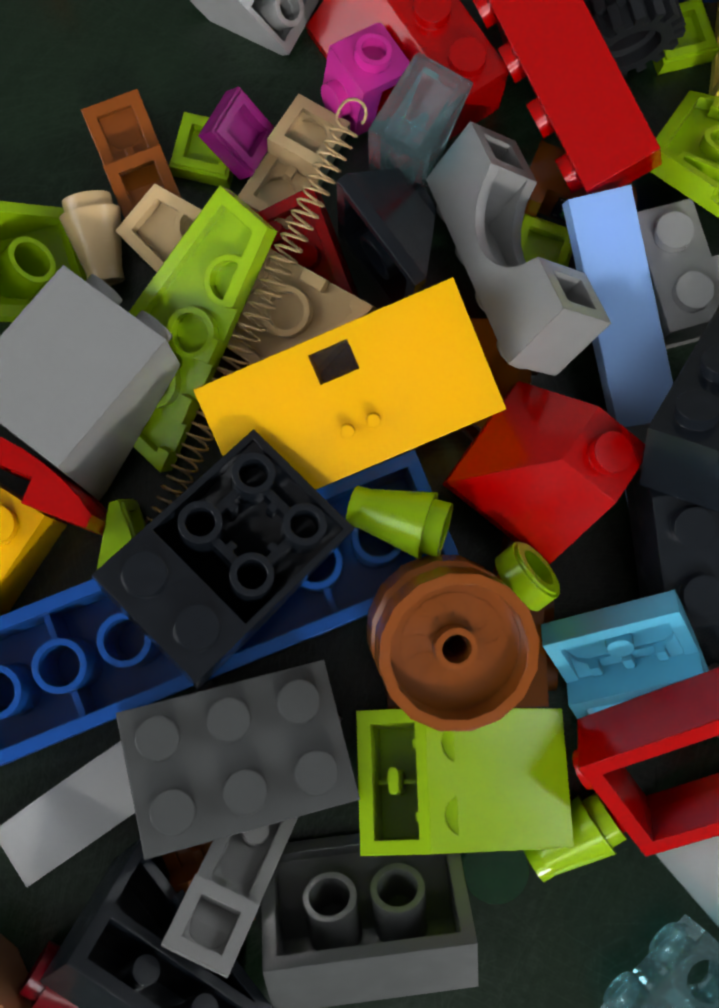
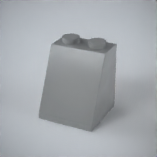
M62 265L0 336V425L100 501L111 486L181 364L168 344L173 337L172 334L156 318L143 310L136 317L119 306L123 301L122 298L102 279L91 274L85 281Z

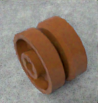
M426 555L421 557V559L401 565L380 585L368 610L367 643L390 698L410 719L438 731H473L501 720L525 697L538 670L540 638L530 609L509 586L496 578L487 568L460 555H440L439 557ZM455 635L449 642H446L449 637Z

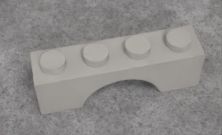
M470 121L426 178L437 203L436 211L445 222L456 246L455 254L458 260L465 266L476 291V302L485 312L497 338L496 345L500 355L509 365L515 368L528 369L556 376L602 333L611 322L585 273L541 257H536L528 262L525 261L521 245L522 221L527 203L537 181L516 141Z

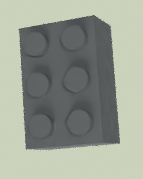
M324 660L116 713L144 860L360 800Z

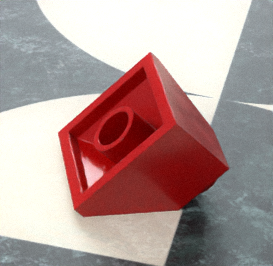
M518 381L513 384L503 398L506 410L496 413L488 419L442 485L514 542H523L530 545L548 564H551L618 501L643 463L645 444L599 406Z

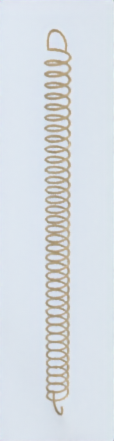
M353 97L344 100L335 114V121L341 128L331 127L329 131L336 140L325 139L323 141L331 152L324 150L318 152L319 157L326 164L320 162L313 163V168L321 176L315 174L307 175L308 180L316 188L302 186V191L310 199L296 198L297 203L307 211L291 210V214L301 223L285 221L286 226L297 235L281 232L280 236L294 248L283 244L274 245L288 259L276 255L269 256L270 260L284 271L269 266L264 267V270L280 283L266 278H258L262 285L275 294L254 289L253 292L262 300L268 302L269 305L253 300L248 301L250 306L264 314L265 317L246 311L243 312L246 318L260 328L240 322L237 323L241 329L256 340L232 334L233 338L246 345L251 351L227 345L228 349L246 362L222 356L223 360L238 370L241 368L235 363L242 365L250 364V361L242 356L240 352L255 354L254 348L243 340L253 343L261 342L259 337L247 328L259 332L266 331L265 327L252 317L265 321L271 320V317L256 305L271 310L277 309L271 301H268L261 294L278 299L282 298L279 292L275 291L265 282L280 287H287L283 280L269 270L292 276V272L275 259L293 265L298 264L293 257L279 247L303 253L300 247L285 236L304 242L309 241L307 237L294 229L290 224L311 231L314 230V227L294 212L319 219L316 213L300 201H305L322 208L325 207L322 202L309 194L305 189L330 196L328 191L315 183L310 177L333 185L336 184L333 179L321 172L316 165L341 173L339 168L331 164L321 154H327L347 161V158L336 152L327 142L339 144L350 150L353 149L352 146L336 136L332 130L341 131L358 138L357 134L346 128L338 120L342 107L349 101L360 103L364 109V118L361 124L363 125L367 120V107L358 98ZM216 367L217 370L223 373L224 375H228V373L231 374L234 372L221 367ZM199 410L196 411L197 414L205 418L203 412ZM191 421V424L206 432L211 438L200 437L186 432V435L200 442L206 449L196 448L185 443H181V445L196 453L201 460L188 458L179 453L176 456L189 462L196 470H188L171 464V467L186 474L191 481L180 480L169 474L166 475L167 478L176 481L186 490L188 487L185 484L194 482L193 477L189 473L199 472L194 462L200 463L204 461L203 456L199 452L209 451V447L204 441L214 440L213 435L208 431L211 430L209 426ZM161 485L162 489L172 492L177 497L183 493ZM159 495L156 496L158 500L169 505L173 502ZM151 506V509L161 513L163 511L156 506ZM147 516L145 520L146 525L148 521L151 522L153 519Z

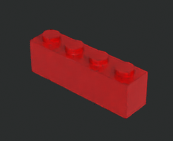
M473 0L486 28L488 29L494 24L499 23L508 42L497 49L515 84L527 77L536 98L526 103V106L543 139L555 132L563 147L565 154L556 158L555 162L572 194L584 188L588 195L622 187L662 165L661 148L584 0Z

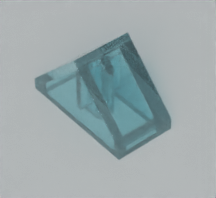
M419 52L415 54L368 129L369 169L373 171L399 168L411 185L419 183L426 190L428 186L426 178L438 164L473 86V82Z

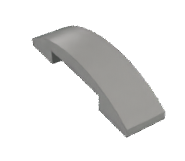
M209 681L193 693L215 688L216 686L213 681ZM121 741L0 825V845L26 887L45 876L135 813Z
M298 817L214 840L197 874H195L161 946L228 978Z

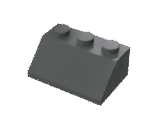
M360 833L287 842L261 900L262 971L273 1008H324L479 987L478 942L460 853L360 856Z

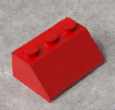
M324 0L306 24L307 33L327 60L329 45L375 23H381L412 64V71L407 80L382 92L373 128L401 168L406 167L461 133L470 121L477 123L497 111L500 107L509 70L460 0Z

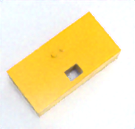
M453 277L193 390L222 456L226 455L254 429L315 490L506 410Z

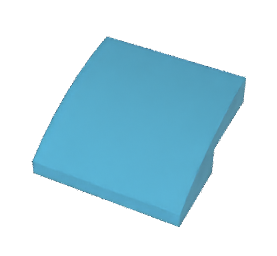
M675 589L541 624L542 646L567 683L568 705L577 719L709 671L695 633Z

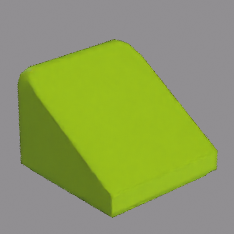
M134 498L118 499L108 504L97 570L146 527L139 504Z

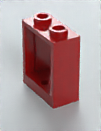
M719 667L578 719V749L574 750L572 754L575 772L586 789L595 790L607 806L608 813L622 833H628L645 857L719 836V773L646 796L625 768L626 766L719 735Z

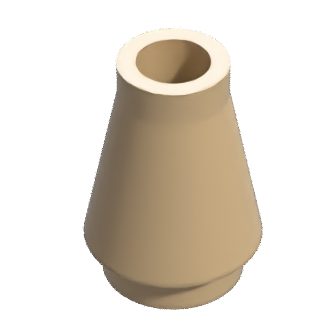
M89 190L64 198L62 200L64 213L60 215L59 220L85 271L86 277L88 278L91 274H94L109 286L125 281L122 268V238L115 232L121 224V208L113 204L111 193L104 190Z

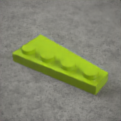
M219 185L129 310V313L135 317L143 310L168 329L173 336L168 344L181 364L133 446L160 473L172 471L173 467H171V464L176 463L178 458L176 454H180L183 447L181 443L185 442L187 438L186 432L190 431L191 421L195 420L196 411L200 408L193 390L212 381L211 378H213L217 370L216 367H218L277 234V231L234 192Z

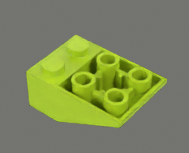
M513 708L501 720L473 731H438L410 719L402 709L356 711L358 793L360 797V856L430 855L574 848L562 708Z

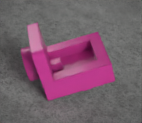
M375 23L329 45L324 79L321 86V97L325 108L335 114L340 104L347 98H358L365 103L368 116L363 125L361 121L364 118V109L356 101L347 102L342 107L338 116L349 121L350 130L358 136L373 128L382 92L407 80L412 71V64L383 24Z

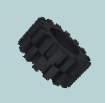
M584 0L624 78L627 77L628 71L636 68L638 73L647 68L646 63L648 61L658 62L664 58L663 50H673L679 44L677 38L683 37L686 31L684 27L686 23L678 0Z

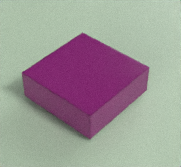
M238 86L225 92L198 136L231 172L241 180L252 177L268 151L267 138L275 127Z

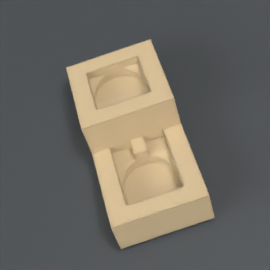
M298 94L267 138L268 153L259 164L253 176L245 184L238 197L249 207L260 212L302 191V186L315 187L308 180L307 175L315 174L321 176L313 168V163L320 162L326 164L319 157L318 152L322 150L331 152L323 141L325 139L336 140L329 131L331 127L341 128L335 121V113ZM338 116V120L350 130V122ZM332 130L341 140H345L347 133ZM327 142L331 148L339 153L341 145ZM321 154L326 160L333 164L336 157L327 154ZM316 165L321 172L327 175L330 169ZM310 177L319 186L323 183V180ZM290 215L286 219L277 218L274 220L288 230L289 228L286 226L285 221H293V218Z

